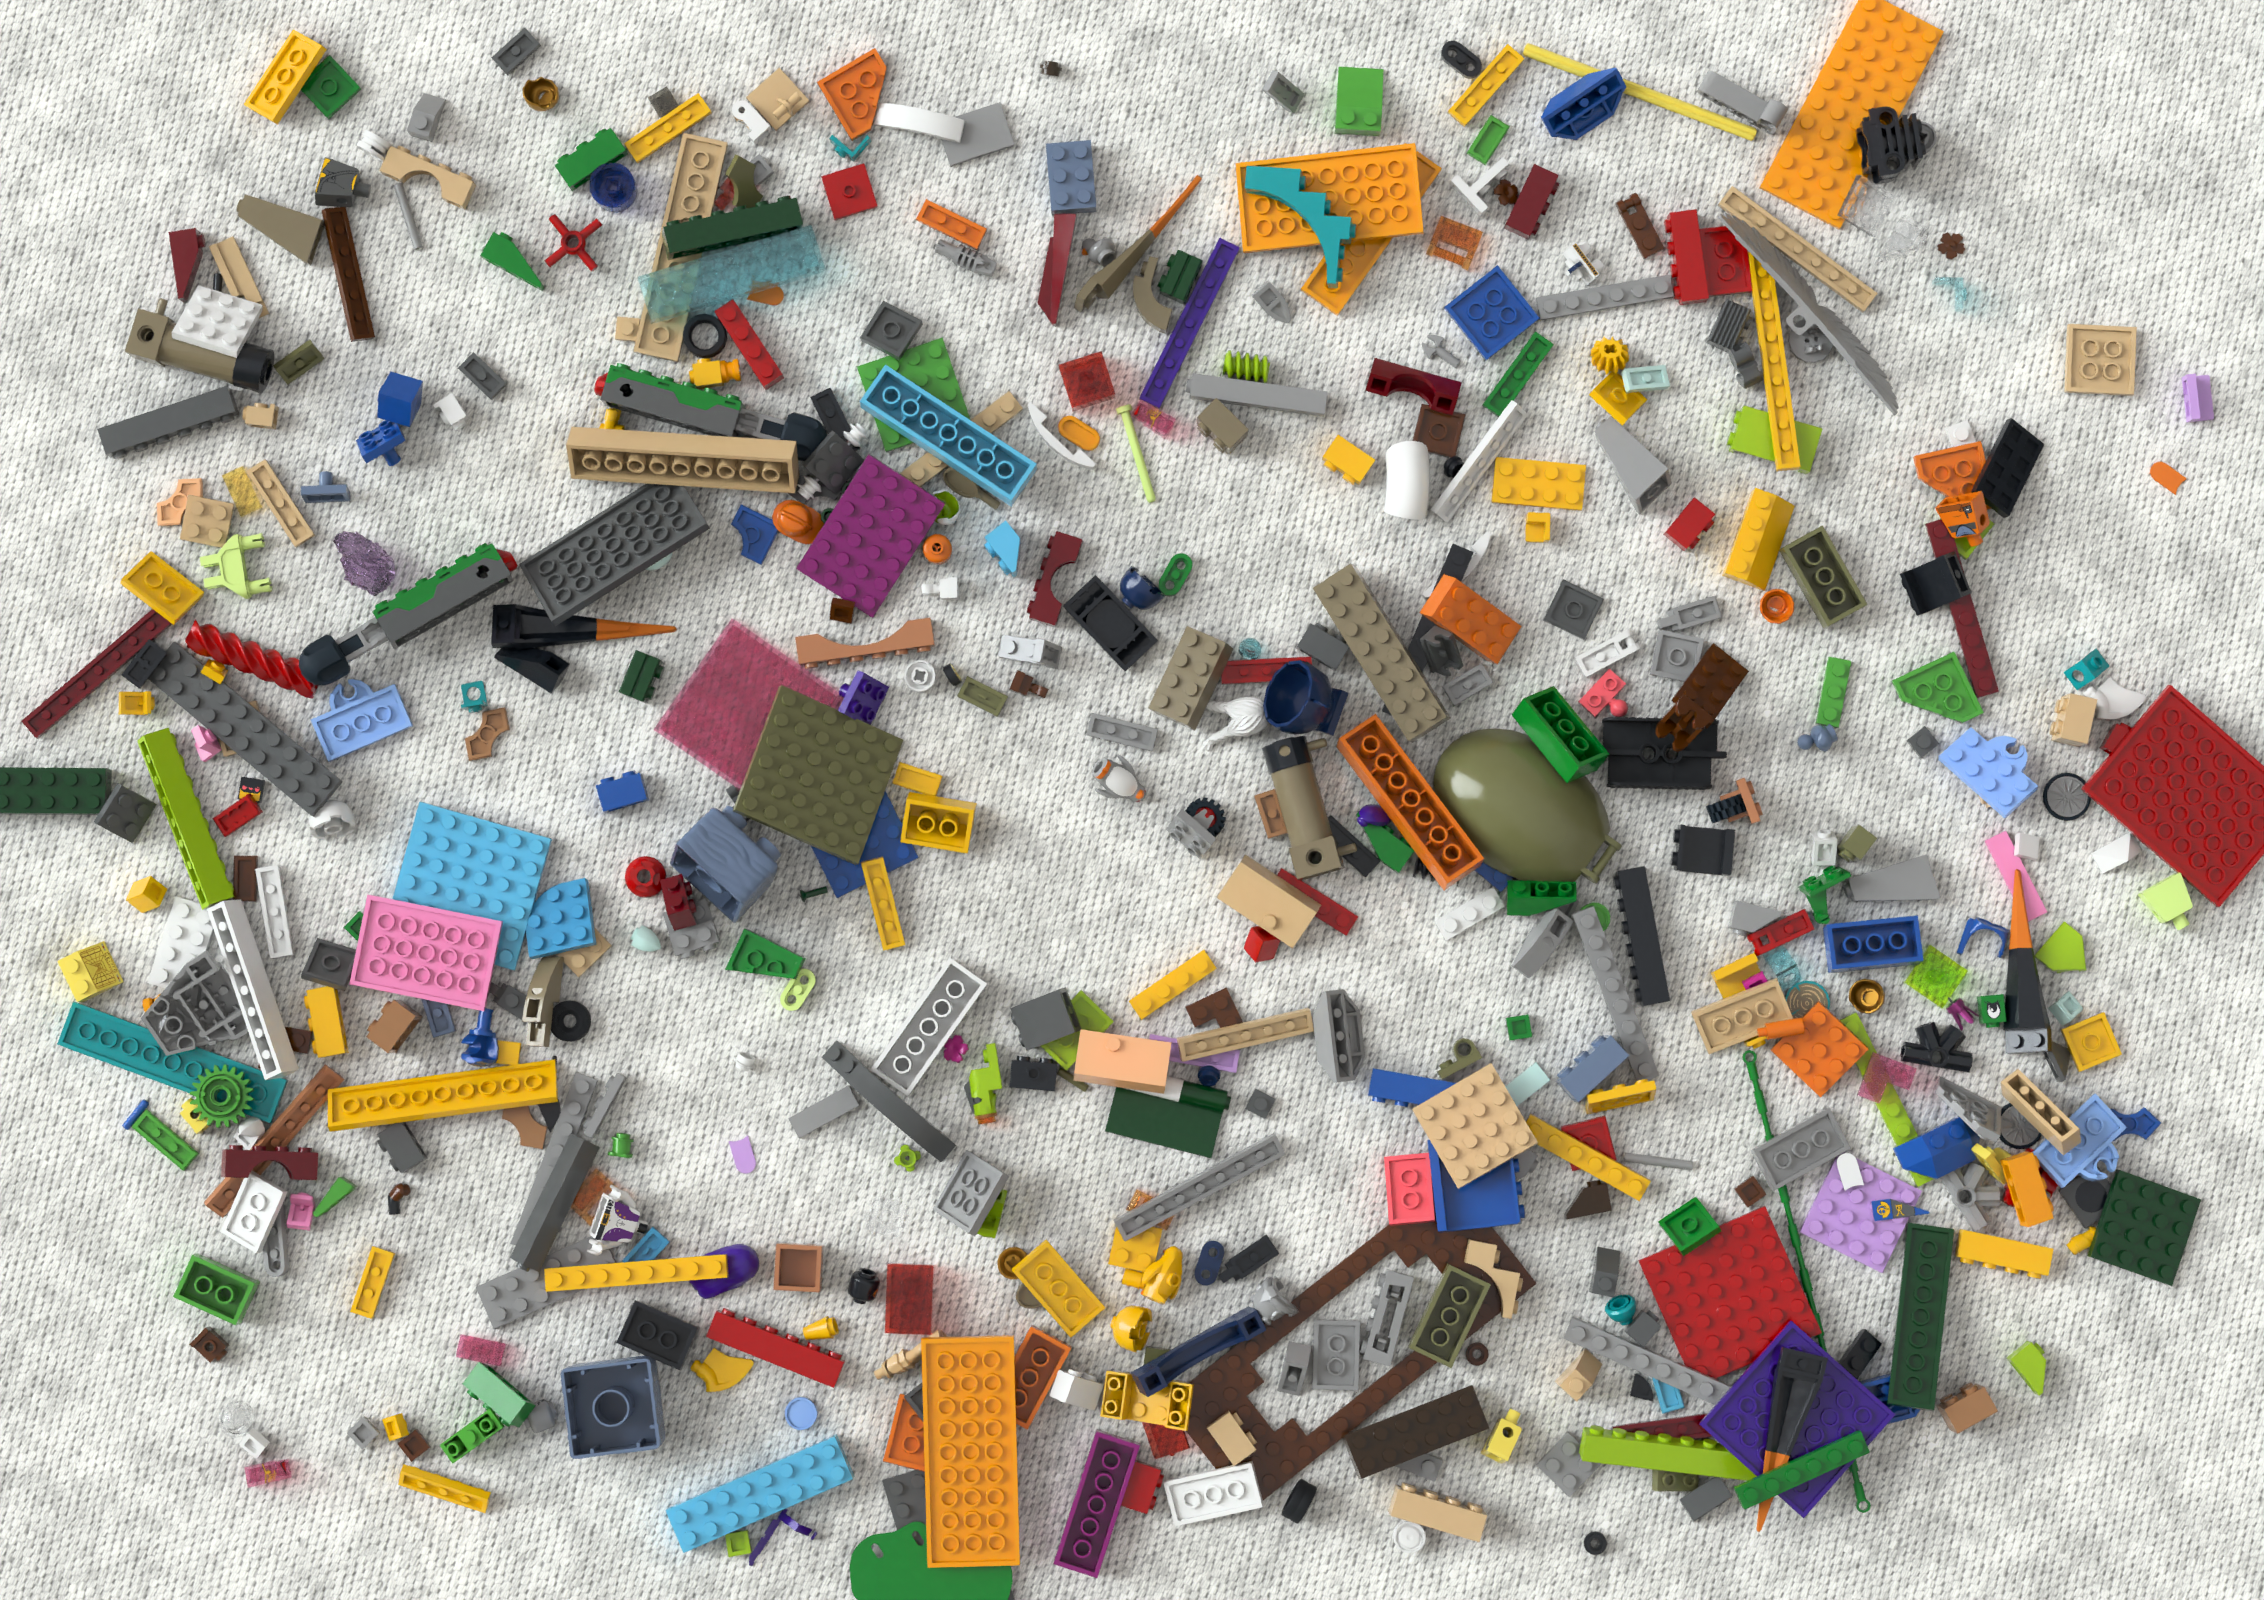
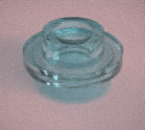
M1247 638L1239 645L1240 655L1248 660L1257 659L1261 654V646L1256 639Z

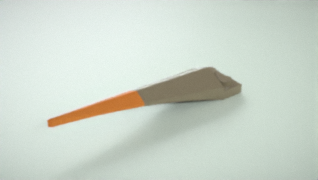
M1197 175L1174 204L1143 236L1087 281L1076 296L1074 305L1076 310L1081 313L1085 307L1089 309L1096 300L1095 296L1102 299H1109L1201 181L1202 178Z

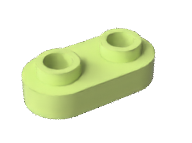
M801 969L797 978L789 981L780 996L783 1008L795 1011L802 1006L816 983V977L811 970ZM802 976H807L809 979L806 985L800 982ZM790 995H794L796 997V1002L794 1004H790L788 1002V997Z

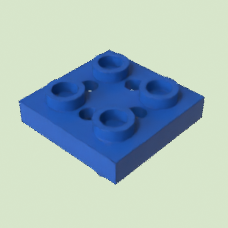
M387 420L381 422L376 429L362 433L359 439L356 440L361 456L366 464L383 455L389 466L396 465L401 460L394 447L406 441L400 425Z

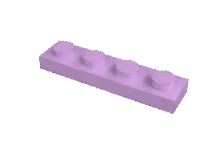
M1150 1034V1040L1171 1042L1169 1061L1201 1067L1213 1066L1218 1070L1236 1073L1240 1050L1227 1051L1182 1062L1180 1060L1177 1039Z

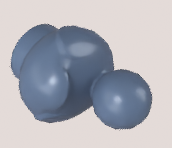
M1816 725L1812 727L1810 735H1801L1798 738L1797 744L1799 748L1808 750L1814 743L1817 748L1826 752L1838 738L1832 725Z

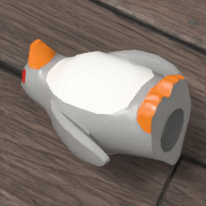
M1119 754L1117 755L1123 765L1107 758H1102L1094 764L1092 776L1106 789L1095 788L1097 793L1107 798H1126L1133 802H1140L1144 799L1146 790L1138 782L1132 765Z

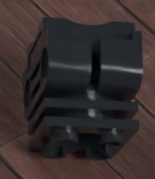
M1891 107L1868 109L1869 116L1863 118L1860 127L1855 131L1857 143L1862 152V174H1872L1873 185L1894 181L1900 172L1908 168L1910 164L1912 167H1917L1923 159V155L1926 154L1924 141H1920L1919 132H1922L1921 120L1917 119L1916 113H1913L1908 119L1907 115H1902L1898 121V115ZM1880 120H1883L1887 125L1882 124ZM1887 164L1892 165L1894 169H1890Z

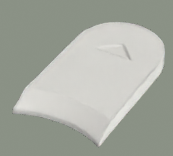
M1850 1153L1841 1154L1837 1159V1168L1844 1190L1846 1191L1850 1187L1857 1185L1864 1186L1855 1156Z

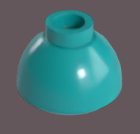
M1623 1294L1615 1296L1608 1301L1605 1306V1312L1612 1320L1620 1322L1621 1325H1628L1633 1321L1636 1311V1301L1633 1296Z

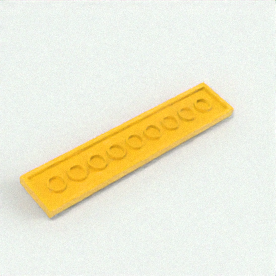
M554 1059L328 1089L329 1132L558 1102L556 1061Z

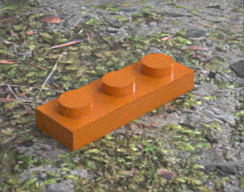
M927 199L916 218V221L975 250H978L987 232V228Z

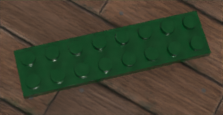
M1909 1222L1907 1224L1887 1405L1934 1411L1954 1229Z

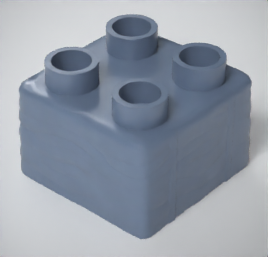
M726 806L722 812L713 807L676 843L670 864L733 923H736L771 886L778 869L776 861L781 856V853L768 839L760 837L754 842L742 831L747 826L746 820L742 815L734 812L731 806Z
M643 1355L578 1363L568 1366L561 1371L562 1393L568 1430L567 1437L571 1458L583 1459L609 1454L653 1450L663 1444L665 1440V1426L656 1360L652 1357Z

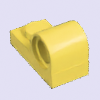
M1976 1143L1971 1148L1972 1152L1983 1167L1989 1171V1174L2004 1185L2007 1181L2000 1160L2012 1155L2001 1147L1992 1150L1988 1146L1984 1148Z

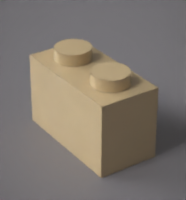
M1227 1411L1209 1424L1207 1429L1233 1466H1235L1256 1451L1254 1444L1257 1441L1250 1431L1247 1433L1243 1431L1241 1425L1244 1423L1235 1412L1232 1415L1230 1411Z

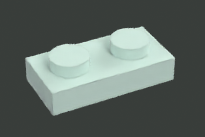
M1665 365L1625 368L1621 371L1626 393L1664 390L1670 387Z

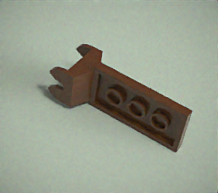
M1713 643L1671 701L1674 704L1657 724L1656 736L1664 738L1668 734H1672L1675 737L1672 743L1673 750L1677 752L1684 750L1704 727L1708 728L1713 723L1749 671Z

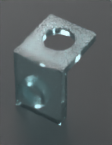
M1936 277L1932 284L1955 285V311L1963 309V301H1966L1967 288L1963 287V278Z
M1783 945L1763 955V958L1777 976L1783 991L1802 980L1796 962ZM1795 974L1792 980L1784 982L1788 975Z

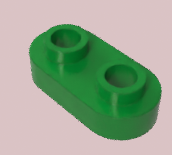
M1179 553L1171 558L1159 580V590L1163 595L1175 596L1181 590L1192 570V560L1188 555ZM1180 561L1185 563V568L1182 570L1176 566ZM1168 581H1172L1174 588L1167 589L1165 584Z

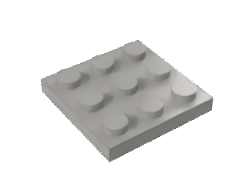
M966 1150L933 1210L975 1237L1009 1176L974 1153Z

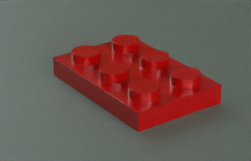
M1726 226L1699 229L1709 297L1752 292L1748 250L1735 239L1733 233Z

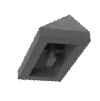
M2052 1041V1052L2043 1053L2056 1081L2063 1082L2066 1080L2071 1054L2068 1048Z

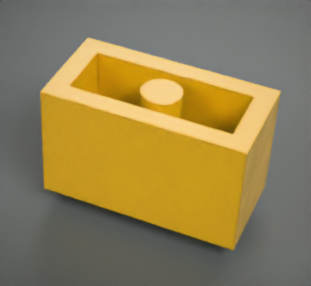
M1340 435L1336 436L1322 457V460L1325 461L1323 465L1332 472L1338 470L1344 474L1342 478L1352 485L1354 483L1359 485L1375 462V459Z

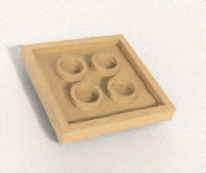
M2068 324L2064 392L2133 396L2137 327Z

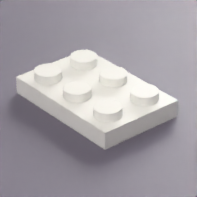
M251 1171L249 1177L244 1178L221 1233L251 1251L261 1253L288 1191Z

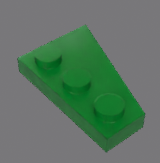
M744 928L725 970L796 979L806 958Z

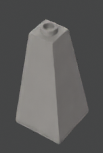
M1610 416L1607 420L1603 419L1596 426L1594 431L1596 439L1636 512L1640 515L1672 484L1669 470Z

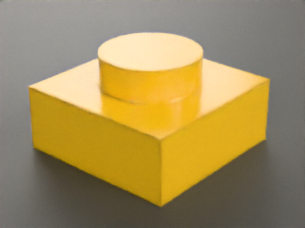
M208 659L200 673L221 684L229 670L225 668L224 664Z
M402 1413L382 1419L389 1441L409 1435L407 1423Z

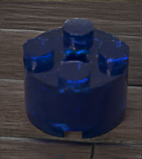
M619 163L602 164L594 170L590 177L591 195L602 209L618 213L628 209L634 203L638 192L637 183L631 172L624 165ZM610 185L617 186L618 188L614 191L611 190L609 187Z

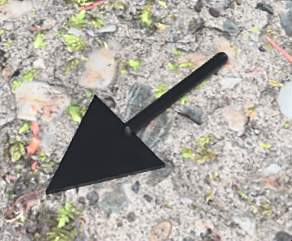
M553 1056L552 1060L555 1059L557 1066V1056ZM559 1099L558 1102L538 1104L549 1132L552 1131L561 1113Z

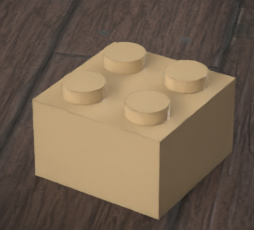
M2072 693L2062 696L2061 700L2058 699L2054 712L2058 713L2056 722H2052L2049 732L2050 735H2053L2052 741L2076 747L2088 744L2098 699Z

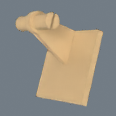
M780 68L746 97L775 131L810 102Z

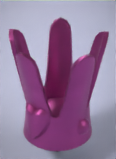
M1948 997L1951 1004L1946 1007V1010H1948L1949 1014L1953 1015L1961 1031L1963 1026L1959 1015L1970 1024L1973 1023L1974 1019L1971 1013L1979 1017L1978 1014L1964 1005V1001L1960 997L1955 1001Z

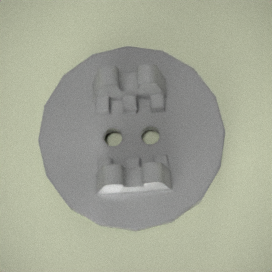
M1800 320L1795 325L1797 327H1804L1806 320ZM1813 324L1802 335H1797L1792 329L1789 334L1790 349L1798 360L1815 363L1823 360L1832 350L1833 344L1816 324Z

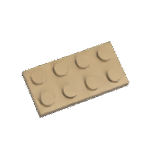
M1777 978L1691 1011L1708 1054L1757 1036V1028L1765 1027V1023L1794 1019Z

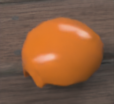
M1772 589L1766 592L1760 600L1761 614L1770 623L1781 624L1789 620L1794 612V601L1783 589Z

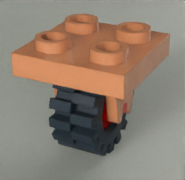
M1745 778L1736 780L1738 790L1720 796L1721 801L1706 806L1712 823L1726 818L1728 822L1745 816L1749 817L1751 824L1761 821L1759 816H1762L1763 813L1759 802L1754 803L1751 795L1755 794L1751 781L1746 782Z

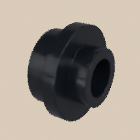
M1458 456L1447 459L1444 464V474L1447 477L1454 478L1464 464L1462 459Z
M1590 1532L1584 1538V1547L1588 1553L1599 1555L1606 1549L1607 1540L1602 1533ZM1593 1539L1599 1540V1545L1597 1547L1591 1546V1541Z

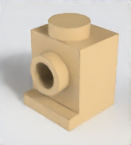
M254 403V406L247 405L243 409L242 418L245 420V424L250 427L276 430L279 407L275 404H270V408H268V405L263 403Z

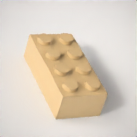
M1402 1482L1401 1486L1395 1485L1388 1509L1390 1516L1480 1542L1487 1514L1480 1505L1468 1502L1466 1506L1461 1504L1459 1499L1447 1495L1445 1499L1439 1498L1437 1492L1424 1489L1422 1493L1416 1491L1417 1488L1414 1485Z

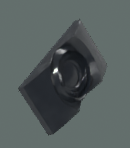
M1096 575L1063 605L1075 621L1125 672L1158 642L1153 634Z

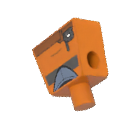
M1982 491L1946 497L1935 507L1953 538L1967 537L1971 547L1983 542L1980 533L1989 526L1990 521Z

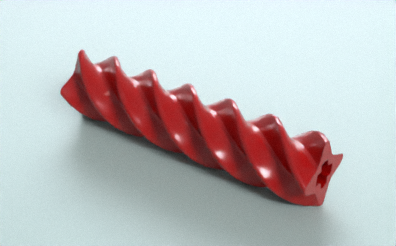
M195 619L190 632L185 638L187 648H191L192 651L201 656L212 657L224 665H233L241 672L253 673L259 679L275 682L286 690H296L297 693L306 698L313 699L319 686L304 678L301 674L297 658L283 659L281 654L274 649L262 651L256 642H241L239 637L231 632L220 634L219 630L212 624L200 626Z

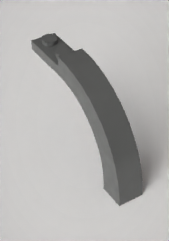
M836 1040L822 1056L857 1092L937 1160L942 1162L954 1149L955 1143L893 1092L840 1042Z

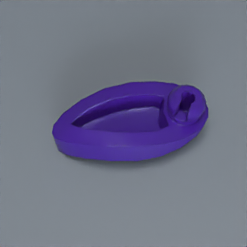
M1376 804L1362 807L1359 811L1360 816L1357 818V822L1363 827H1366L1368 823L1376 826H1385L1391 822V819L1382 807Z

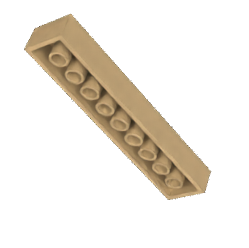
M571 427L566 443L571 479L795 493L799 479L796 441Z

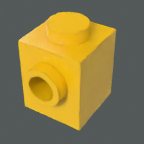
M699 359L696 364H692L693 370L689 371L690 382L695 384L696 388L705 389L724 386L719 360Z

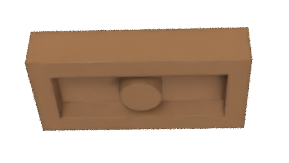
M1275 789L1254 795L1267 838L1270 839L1286 834L1287 831Z

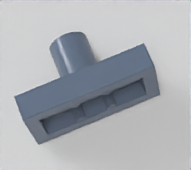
M329 471L319 473L318 486H301V496L305 503L350 501V491L347 485H333V473Z

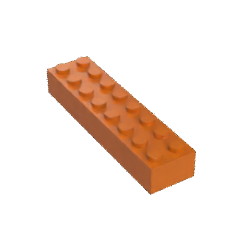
M1376 714L1339 738L1336 745L1337 749L1444 891L1481 866L1484 857Z

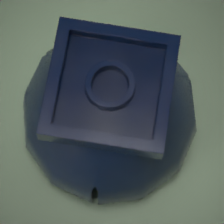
M1301 660L1290 661L1275 672L1266 688L1263 703L1265 717L1270 724L1284 733L1297 735L1315 731L1333 736L1349 693L1332 688L1328 676L1309 662Z

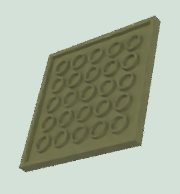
M781 685L777 690L733 811L857 865L859 864L903 739L859 719L854 720L828 705Z

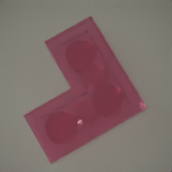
M1872 1052L1857 1096L1880 1104L1887 1083L1909 1090L1917 1069Z

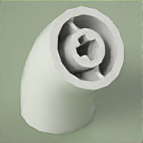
M1417 441L1397 443L1391 446L1385 454L1387 485L1384 511L1390 515L1406 519H1425L1430 490L1428 448L1422 442Z

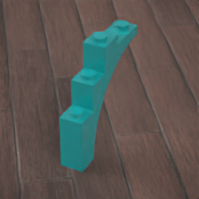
M1247 166L1245 178L1246 192L1266 196L1283 203L1296 211L1310 225L1324 250L1327 264V285L1329 288H1338V282L1343 280V268H1340V260L1345 258V246H1342V244H1351V238L1356 236V224H1353L1352 218L1326 216L1331 211V200H1328L1326 193L1301 191L1305 190L1306 176H1303L1301 169Z

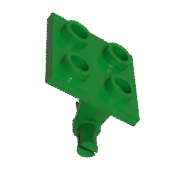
M1830 866L1823 870L1822 875L1808 877L1802 881V885L1798 886L1799 890L1806 895L1813 910L1814 919L1819 924H1828L1830 921L1826 889L1851 877L1850 872L1839 866Z

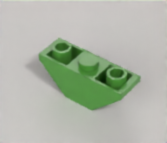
M490 1408L440 1444V1447L453 1464L505 1426L500 1422L492 1408Z

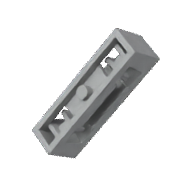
M1386 1269L1385 1274H1380L1378 1286L1381 1287L1379 1296H1374L1372 1303L1375 1313L1373 1318H1368L1366 1331H1369L1367 1340L1363 1339L1360 1347L1363 1359L1386 1366L1391 1365L1414 1280L1413 1276ZM1389 1285H1392L1389 1295L1396 1298L1399 1297L1402 1286L1404 1288L1401 1299L1396 1301L1387 1335L1390 1338L1386 1352H1384L1387 1340L1378 1337L1376 1347H1373L1376 1334L1379 1335L1388 1302L1386 1295Z

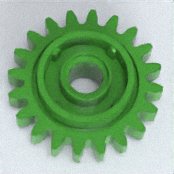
M224 1064L222 1071H220L219 1066L214 1065L213 1073L209 1069H205L206 1077L198 1074L201 1082L199 1084L192 1083L197 1088V1091L190 1092V1095L196 1097L190 1104L198 1105L193 1112L195 1114L202 1112L199 1117L200 1121L208 1118L207 1125L209 1126L213 1125L214 1121H216L217 1128H221L223 1122L226 1127L230 1128L231 1120L239 1124L238 1116L247 1118L244 1110H252V1107L247 1103L255 1101L248 1094L255 1090L247 1088L251 1080H243L244 1072L236 1075V1067H233L229 1072L228 1065ZM225 1090L228 1095L227 1099L220 1103L217 1100V1095L220 1091Z

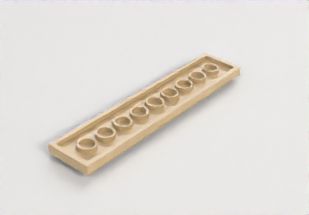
M683 133L633 350L634 353L679 362L684 340V326L688 322L703 253L668 260L662 238L663 227L667 226L666 223L670 221L680 220V223L689 221L688 218L702 215V218L711 216L728 147L727 142Z

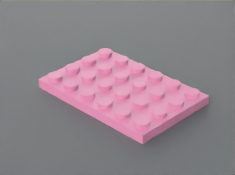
M367 895L349 984L485 1011L503 921Z

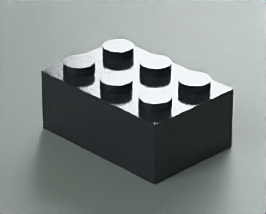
M635 1300L616 1343L645 1356H650L654 1360L675 1369L682 1370L700 1327Z

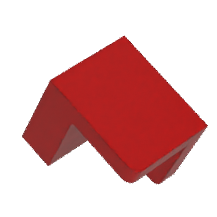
M1260 926L1251 927L1244 950L1255 963L1271 960L1275 957L1281 940Z

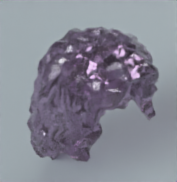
M345 531L337 533L333 542L338 552L342 554L340 561L346 574L344 580L349 581L352 586L367 590L373 596H377L386 590L395 578V563L392 557L379 546V543H373L357 531L355 533Z

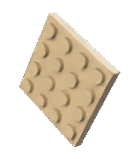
M1492 1063L1412 1109L1458 1189L1538 1144Z

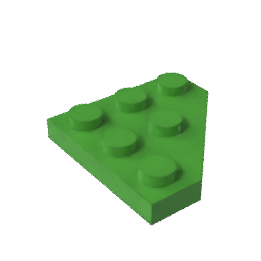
M1955 652L1891 681L1901 702L1963 723L1984 713Z

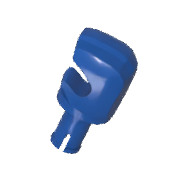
M485 1008V1011L479 1010L477 1028H474V1030L470 1029L469 1034L461 1042L462 1044H469L468 1049L461 1054V1059L470 1065L484 1067L496 1063L498 1060V1039L496 1038V1033L490 1030L494 1011L492 1009Z

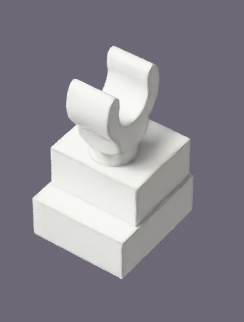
M948 577V579H940V585L922 584V594H940L941 600H960L959 579L957 577Z

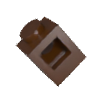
M210 1326L204 1328L189 1344L210 1363L215 1360L217 1362L221 1361L228 1352L225 1349L229 1346ZM209 1342L213 1344L212 1351H209L206 1348V1345Z

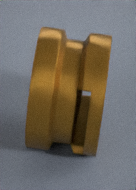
M1018 1247L1005 1249L999 1255L997 1261L1000 1273L1008 1279H1019L1011 1269L1024 1259L1027 1253Z

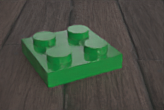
M330 55L313 70L301 88V91L328 120L361 90L358 84Z
M1694 1197L1658 1221L1663 1231L1683 1256L1721 1232L1719 1225L1697 1197Z

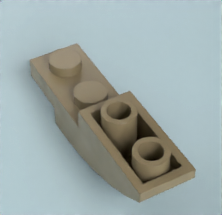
M542 957L533 974L522 1017V1022L528 1023L525 1046L549 1047L553 1003H559L564 957Z

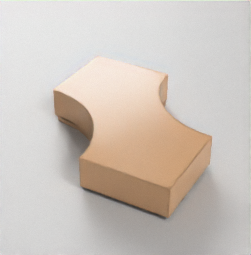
M201 478L178 479L177 489L169 499L157 503L158 526L182 525L188 495L203 497Z

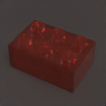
M892 1262L887 1264L885 1333L932 1334L935 1264Z

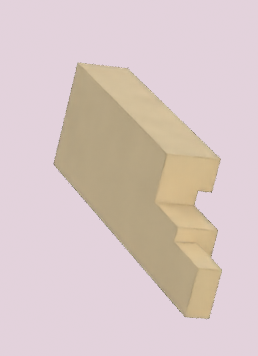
M230 237L209 246L230 294L239 298L244 296L246 300L262 304L263 311L259 318L268 315L267 307L235 238Z

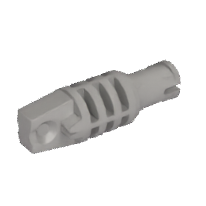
M941 239L938 241L939 245H936L935 253L952 259L955 265L992 277L997 263L985 255L963 245L956 247Z

